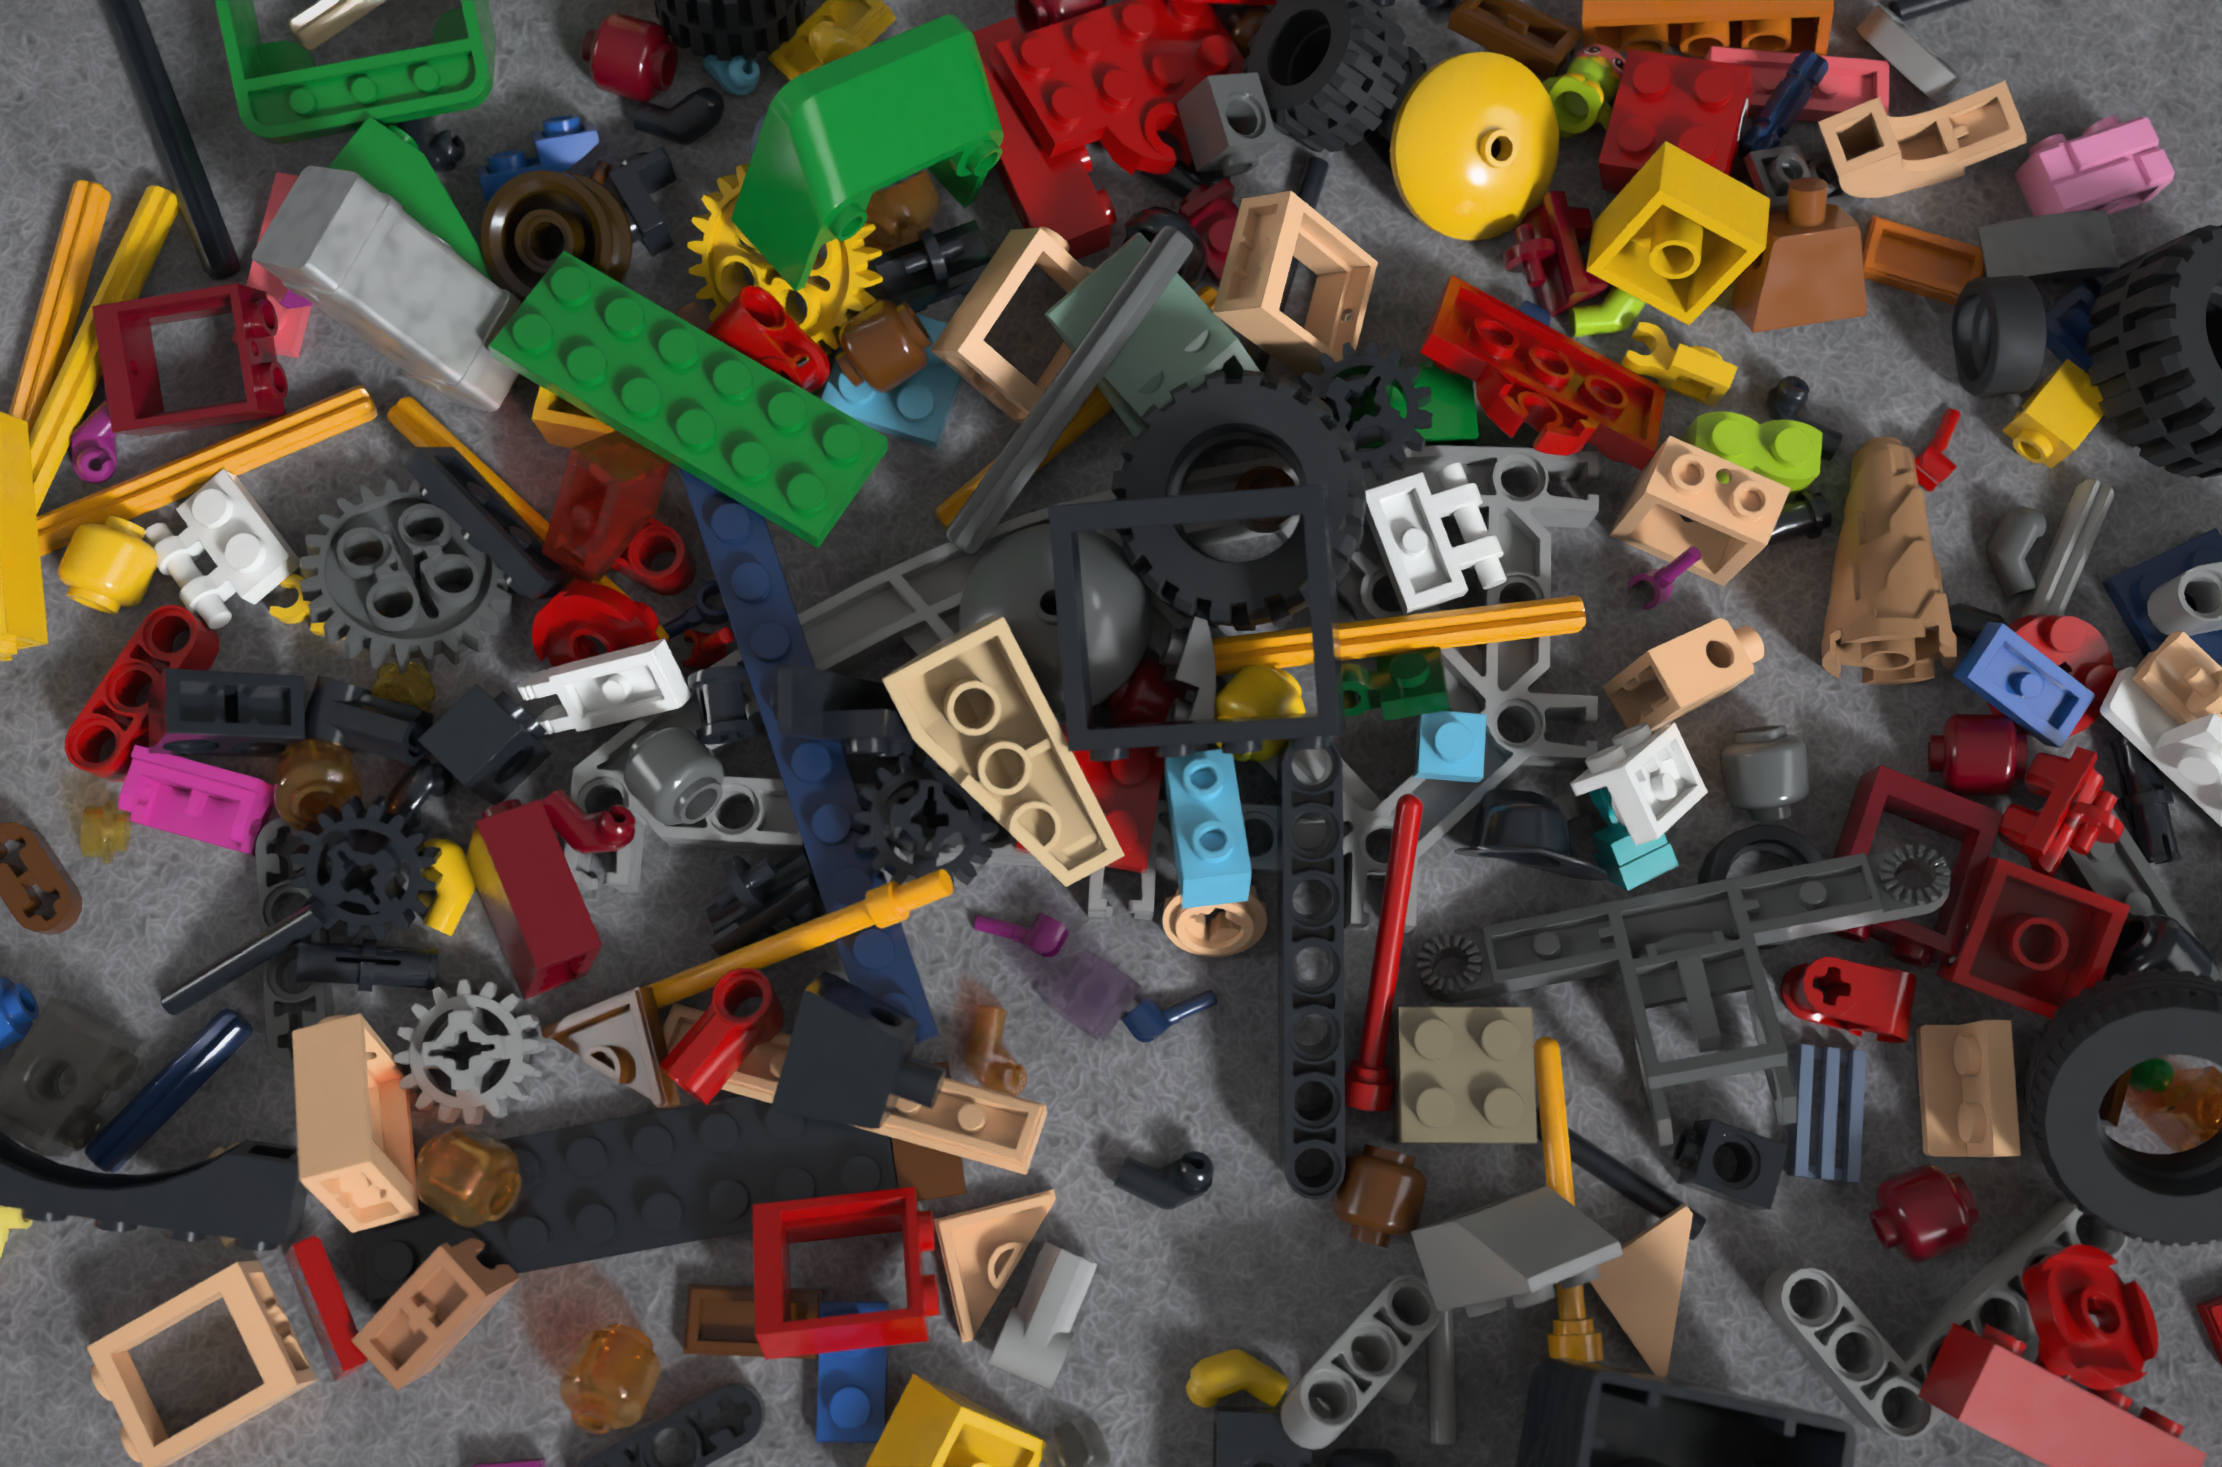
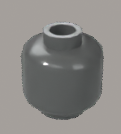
M1785 725L1760 726L1733 732L1734 741L1725 745L1720 752L1727 802L1738 809H1750L1751 819L1755 821L1775 820L1791 816L1790 805L1801 802L1808 797L1811 791L1804 742L1794 735H1787Z
M668 727L659 731H649L640 736L630 748L629 759L625 765L624 782L633 797L657 821L666 825L694 824L708 816L722 798L724 778L722 764L689 730L683 727Z

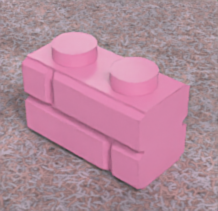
M2111 116L2084 130L2081 137L2067 141L2064 134H2056L2038 142L2029 149L2030 157L2014 173L2029 208L2035 217L2079 211H2107L2109 215L2151 201L2174 180L2175 172L2164 149L2158 148L2159 139L2148 117L2141 116L2121 123L2118 116Z

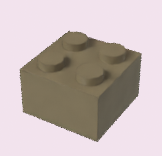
M1398 1007L1392 1011L1391 1058L1392 1080L1395 1082L1392 1097L1394 1144L1537 1143L1532 1007Z

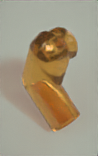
M976 1004L965 1054L966 1067L981 1087L1018 1096L1025 1090L1028 1076L1025 1068L1021 1064H1017L1001 1045L1008 1011L997 1007Z

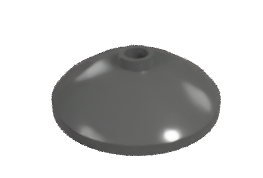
M1042 524L1022 529L1007 536L988 550L979 560L963 590L959 624L961 632L992 615L1003 616L1052 713H1065L1057 615H1048L1041 609L1045 600L1050 597H1056L1050 524ZM1081 531L1078 532L1091 698L1092 706L1119 691L1139 668L1150 643L1153 615L1149 589L1136 570L1130 565L1122 548L1101 533Z

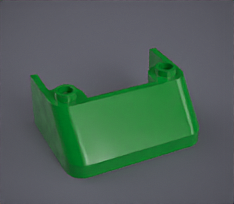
M215 0L240 118L246 128L267 143L287 144L356 131L369 116L382 125L468 110L482 104L488 98L493 87L496 35L488 0H461L462 7L454 8L444 13L435 24L433 45L316 66L313 57L297 43L281 40L262 44L253 0Z
M947 14L803 73L789 81L775 95L763 122L731 221L795 292L805 287L821 245L836 238L839 241L847 240L863 227L868 217L865 211L874 192L927 168L964 209L975 201L988 171L998 162L1002 155L1000 146L1004 133L974 34L956 15Z

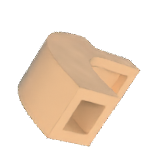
M2006 81L1939 108L1905 117L1887 116L1881 98L1877 97L1818 122L1820 133L1842 190L1851 196L1861 198L1887 197L1965 175L1966 166L2026 143L2027 137Z

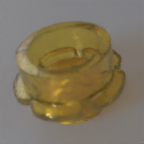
M396 661L393 664L389 662L384 663L378 669V680L372 688L373 696L389 701L394 700L420 708L426 712L431 708V702L435 700L437 695L429 672L420 664L411 661L405 674H399Z
M107 800L105 806L85 807L81 824V851L83 857L102 858L104 864H111L114 860L115 852H128L131 829L130 814L118 813L119 809L114 801Z

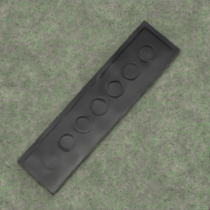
M738 1096L711 1101L708 1105L699 1103L414 1155L419 1215L359 1231L367 1301L392 1297L433 1252L446 1242L453 1247L467 1239L481 1240L485 1246L476 1258L484 1267L493 1270L496 1265L509 1264L517 1274L753 1231L754 1204L898 1189L891 1137L850 1125L779 1113L771 1110L772 1103L747 1096Z

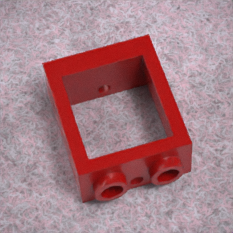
M915 1187L753 1205L755 1336L765 1360L929 1341L928 1317L939 1316L940 1305L936 1273L925 1275L923 1252L935 1251V1233L932 1210L920 1211ZM902 1231L907 1308L792 1321L789 1244Z

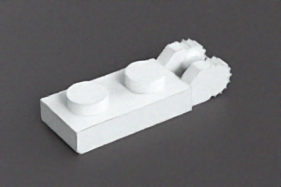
M665 639L562 664L547 670L544 669L524 678L517 685L522 698L526 699V701L554 694L558 695L562 704L548 708L535 719L547 730L544 735L574 728L577 732L678 709L693 696Z

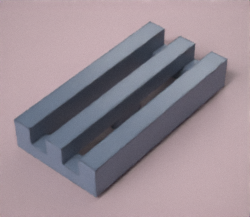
M1808 1044L1795 1045L1793 1085L1797 1096L1796 1123H1791L1788 1176L1853 1184L1860 1183L1866 1051H1847L1833 1047L1821 1048ZM1815 1060L1822 1061L1817 1165H1808L1813 1065ZM1840 1064H1846L1841 1168H1835Z

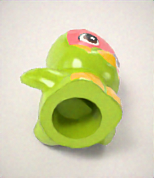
M1590 45L1575 55L1565 75L1550 77L1542 82L1555 108L1559 137L1569 139L1577 133L1588 130L1598 122L1607 130L1613 110L1610 105L1615 102L1626 62L1620 53L1606 46Z

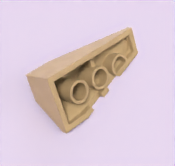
M992 615L934 645L881 678L912 739L1065 887L1125 856L1073 752L1068 751V742L1003 616Z

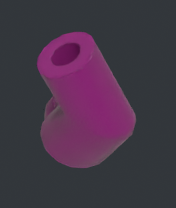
M107 399L71 434L73 467L80 479L87 483H105L113 477L117 468L116 436L118 433H112Z

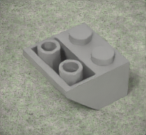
M1548 1186L1506 1196L1411 1231L1437 1312L1465 1306L1469 1318L1506 1307L1508 1304L1505 1298L1512 1297L1515 1308H1523L1549 1300L1556 1296L1553 1289L1554 1283L1559 1282L1561 1289H1566L1594 1281L1601 1277L1598 1265L1624 1255L1621 1245L1616 1238Z

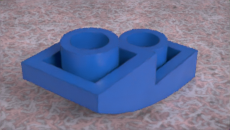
M576 114L548 118L542 121L544 130L531 132L536 156L525 158L523 150H509L487 156L488 165L476 167L484 200H491L500 187L522 173L536 170L563 172L570 168L599 143L598 133L592 122L581 123L579 115Z

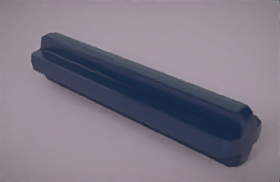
M228 1008L220 1010L86 1146L85 1154L88 1159L104 1172L113 1173L118 1171L252 1035L253 1028L249 1022L234 1010Z

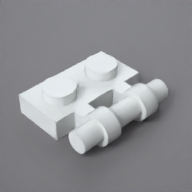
M1461 463L1450 464L1437 472L1444 491L1431 495L1423 472L1365 491V516L1403 615H1409L1463 597L1468 591V587L1461 570L1467 568H1475L1484 590L1496 587L1507 581L1499 558L1504 555L1497 536H1490L1478 508L1483 503L1476 483L1468 482ZM1446 516L1455 517L1465 544L1452 548L1441 518Z
M222 469L176 509L188 525V528L181 534L174 536L165 523H156L146 529L144 536L147 543L157 552V568L163 575L173 577L181 588L179 596L183 604L191 613L201 616L210 629H219L231 620L232 614L224 602L235 592L242 599L255 605L300 567L297 555L237 476L226 469ZM208 552L218 567L209 575L204 576L194 561Z

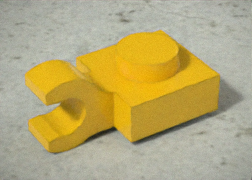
M1639 322L1631 338L1646 344L1650 350V355H1640L1635 351L1628 350L1620 364L1638 375H1647L1658 379L1657 385L1711 407H1715L1729 390L1738 368L1736 365L1723 361L1717 352L1706 347H1688L1680 343L1676 350L1672 349L1668 344L1665 333L1658 326L1648 322Z

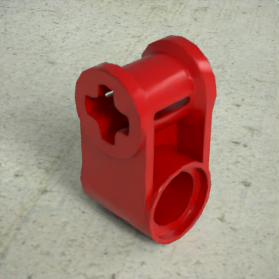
M751 285L743 287L705 331L712 337L808 392H814L823 386L829 377L830 364L822 347L814 342L798 326L773 295L760 287ZM805 356L809 357V361L800 368L797 366L796 363Z
M604 489L600 494L599 500L602 504L583 533H574L569 540V543L575 546L584 556L614 573L619 572L648 590L662 596L676 595L685 591L693 582L696 574L695 559L681 536L675 530L647 515L624 497L607 489ZM666 551L676 553L674 562L667 569L662 571L650 570L651 562L658 554Z
M1822 957L1810 963H1803L1792 967L1783 977L1780 992L1785 1008L1793 1016L1804 1021L1847 1030L1848 1033L1862 1037V1031L1878 1034L1876 1040L1881 1042L1906 1043L1909 1037L1917 977L1909 972L1898 969L1868 966L1837 957ZM1818 978V987L1828 991L1827 999L1823 1000V992L1813 988V979Z

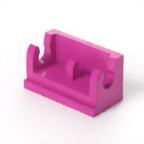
M139 745L134 746L131 754L133 760L122 786L118 802L120 810L131 812L129 821L256 856L257 836L268 823L280 789L259 778L172 754L149 753V748Z

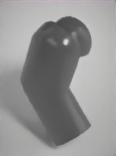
M2024 506L2011 509L2002 516L1987 542L1986 553L2006 599L2037 588L2025 560L2037 537H2042L2046 530L2045 517L2037 509Z

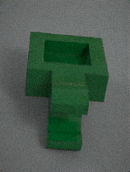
M1440 647L1376 658L1377 671H1369L1357 664H1342L1345 717L1356 716L1376 708H1382L1385 721L1450 710L1445 668Z

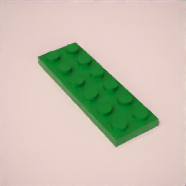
M565 251L562 252L489 344V349L495 360L816 548H819L888 450V438Z

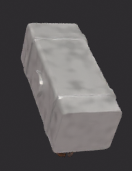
M308 166L301 172L255 248L252 259L279 278L283 285L293 293L305 297L406 371L407 376L418 384L428 387L447 402L487 412L496 411L501 406L519 373L492 357L489 344L521 305L520 300L509 291L496 286L460 257L448 243L429 232L404 212L399 202L390 195L378 191L356 172Z

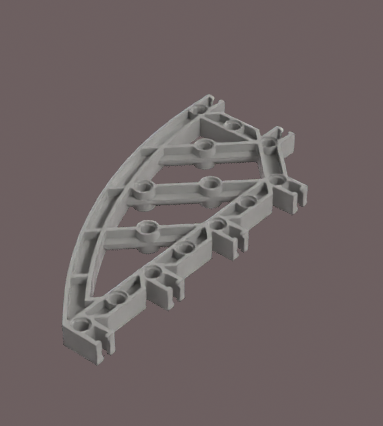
M1435 445L1425 446L1422 452L1406 448L1404 452L1407 458V468L1401 471L1390 461L1384 464L1383 480L1378 482L1372 475L1370 468L1362 469L1365 491L1423 472L1431 495L1444 491L1437 472L1450 464H1462L1468 482L1476 483L1483 503L1478 508L1490 536H1497L1504 553L1499 558V561L1507 578V581L1485 590L1482 588L1478 578L1477 607L1500 604L1499 598L1502 596L1516 597L1521 602L1551 598V534L1543 526L1587 528L1599 512V495L1588 494L1583 500L1553 496L1547 492L1549 480H1576V486H1587L1592 478H1597L1599 474V452L1580 451L1571 455L1561 456L1545 454L1534 450V448ZM1361 448L1358 451L1373 450L1376 448ZM1281 456L1193 470L1184 484L1181 495L1235 491L1241 476L1258 466L1279 468L1292 478L1296 486H1300V483L1291 466ZM1509 477L1518 479L1526 487L1528 496H1512L1503 488L1501 479ZM1111 489L1057 505L1117 500V497ZM1048 507L997 524L982 547L974 555L968 554L952 542H948L866 578L799 613L798 617L815 668L848 675L906 644L918 656L934 645L959 633L961 598L966 582L974 567L988 550L1007 536L1032 526L1049 524ZM1293 515L1285 527L1272 533L1254 532L1242 525L1238 519L1185 523L1182 525L1189 539L1197 547L1278 533L1287 540L1293 533L1300 515ZM1364 515L1363 525H1369L1367 518ZM1454 516L1441 518L1442 523H1457ZM1115 529L1094 530L1113 540L1120 547L1124 546L1121 536ZM1363 529L1364 535L1359 551L1354 552L1349 562L1350 570L1339 585L1336 584L1337 594L1354 611L1357 621L1404 616L1402 609L1394 612L1384 611L1373 600L1372 593L1376 590L1387 589L1394 593L1395 591L1375 540ZM1151 592L1153 622L1148 647L1160 657L1164 640L1170 628L1175 627L1179 629L1181 621L1191 617L1186 614H1179L1167 606L1154 592ZM1436 605L1412 614L1437 612L1442 610ZM1209 626L1212 638L1227 637L1219 627L1216 629ZM1550 636L1441 649L1450 708L1448 711L1487 714L1484 775L1479 783L1414 778L1413 774L1382 802L1342 759L1343 861H1345L1344 930L1369 931V912H1363L1366 880H1385L1387 864L1373 860L1366 851L1365 842L1366 838L1372 834L1385 835L1391 839L1396 803L1402 795L1414 794L1421 799L1423 804L1404 933H1409L1416 927L1418 859L1480 803L1487 791L1495 789L1518 767L1585 770L1587 768L1585 760L1598 752V741H1585L1582 745L1548 742L1544 738L1545 720L1574 719V725L1585 726L1588 722L1595 723L1598 717V696L1532 693L1528 691L1550 668ZM738 649L709 668L720 666H742L745 668ZM1237 673L1216 676V694ZM747 675V681L742 683L747 720H751L754 723L755 729H757L764 723ZM690 690L693 696L678 709L635 719L573 768L570 798L584 813L595 812L598 802L608 794L617 793L623 796V806L631 810L635 816L634 839L626 847L617 851V873L605 872L604 885L613 886L620 892L639 893L646 824H649L657 835L670 847L795 853L801 848L805 849L782 779L724 776L722 798L718 805L708 816L694 824L666 825L659 822L628 791L624 782L625 765L629 759L630 748L640 736L649 731H659L668 727H683L697 737L696 730L702 726L696 691ZM1053 713L1057 723L1066 724L1057 713ZM1510 717L1517 720L1524 729V742L1513 743L1504 739L1498 731V718ZM738 741L704 745L717 757ZM1321 749L1298 750L1292 761V769L1296 778L1302 783L1315 782L1321 778L1327 764L1325 755ZM1279 752L1265 762L1255 761L1276 784ZM855 783L858 795L863 787L877 790L874 784ZM913 787L896 793L886 802L884 807L890 808L892 803L905 804L908 802L912 795ZM943 793L956 809H960L948 795ZM1158 799L1146 873L1139 872L1140 900H1129L1128 913H1134V919L1152 920L1157 851L1162 852L1176 868L1166 800ZM740 800L753 803V816L747 825L738 829L724 827L723 815L730 804ZM1241 804L1244 828L1254 827L1260 829L1269 839L1270 846L1269 851L1262 856H1249L1252 871L1251 877L1277 879V806ZM923 805L914 823L921 825L926 847L927 842L936 829L927 826V817L924 816ZM1314 812L1305 813L1300 816L1294 823L1292 830L1293 840L1297 846L1310 849L1321 844L1326 837V822L1320 814ZM1012 835L998 843L981 841V843L993 851L986 863L1043 866L1032 854L1017 852V840ZM565 842L564 855L578 889L599 891L600 879L588 876L592 853H578ZM888 843L892 851L899 856V849L893 843ZM958 844L956 848H943L937 861H952L962 852L964 845ZM1106 867L1090 874L1088 917L1112 918L1113 906H1108L1107 899L1101 898ZM884 871L889 883L892 876Z

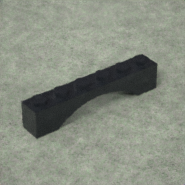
M0 1131V1206L23 1209L22 1216L29 1220L57 1222L67 1219L69 1215L94 1219L93 1225L96 1228L114 1232L133 1231L138 1228V1225L165 1229L164 1235L178 1241H202L207 1239L208 1235L235 1238V1246L251 1251L275 1250L278 1245H285L302 1228L308 1188L299 1180L298 1147L246 1139L215 1157L180 1169L140 1175L98 1173L60 1164L24 1148Z

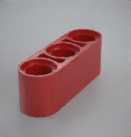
M163 605L152 610L144 618L69 728L65 737V753L68 760L77 768L111 782L125 781L133 760L131 754L134 746L139 745L149 748L148 701L137 707L136 697L143 686L151 682L154 683L165 668L208 671L219 652V638L216 631L210 629L205 621L177 605ZM190 629L188 643L181 650L172 652V644L175 637L180 632ZM115 736L116 747L113 754L108 759L100 762L99 755L102 745L108 739Z

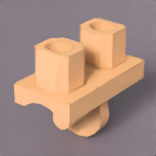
M2184 631L2171 632L2156 651L2149 652L2135 669L2137 671L2136 675L2131 680L2179 725L2214 712L2222 719V667Z

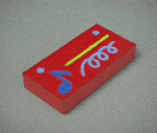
M314 1235L293 1244L284 1258L333 1379L337 1381L358 1371L367 1362L368 1358L351 1341L359 1332L321 1239Z

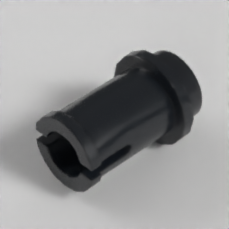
M1803 490L1795 495V500L1785 502L1767 546L1804 535L1809 539L1819 538L1822 535V531L1829 528L1832 523L1831 510L1826 498L1819 492L1811 494L1809 491Z

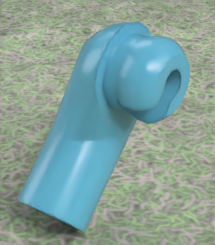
M708 55L706 58H703V65L706 71L726 92L735 95H745L755 89L760 78V69L754 59L749 63L743 59V55L731 57V61L717 60L715 55Z

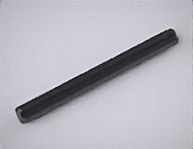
M101 0L203 270L212 280H221L232 276L240 271L241 264L140 0Z

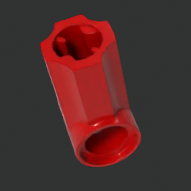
M737 968L722 976L713 989L712 1004L660 1064V1069L696 1100L708 1105L756 1046L773 1039L783 1025V1006L769 980L761 972L752 968ZM751 997L763 998L760 1008L753 1015L747 1017L735 1016L738 1005L745 999Z

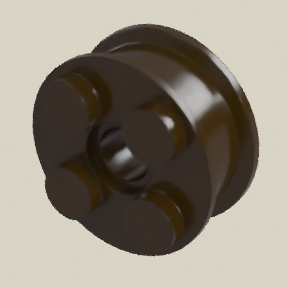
M529 171L507 181L490 200L481 226V247L484 261L498 287L509 291L520 300L521 304L558 259L552 253L549 246V235L555 226L562 231L564 236L563 251L617 282H623L632 258L631 227L620 202L610 190L598 181L588 176L571 172Z

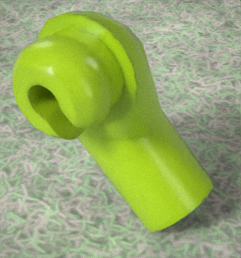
M1612 285L1602 304L1569 308L1568 319L1572 338L1625 331L1631 326L1646 303Z

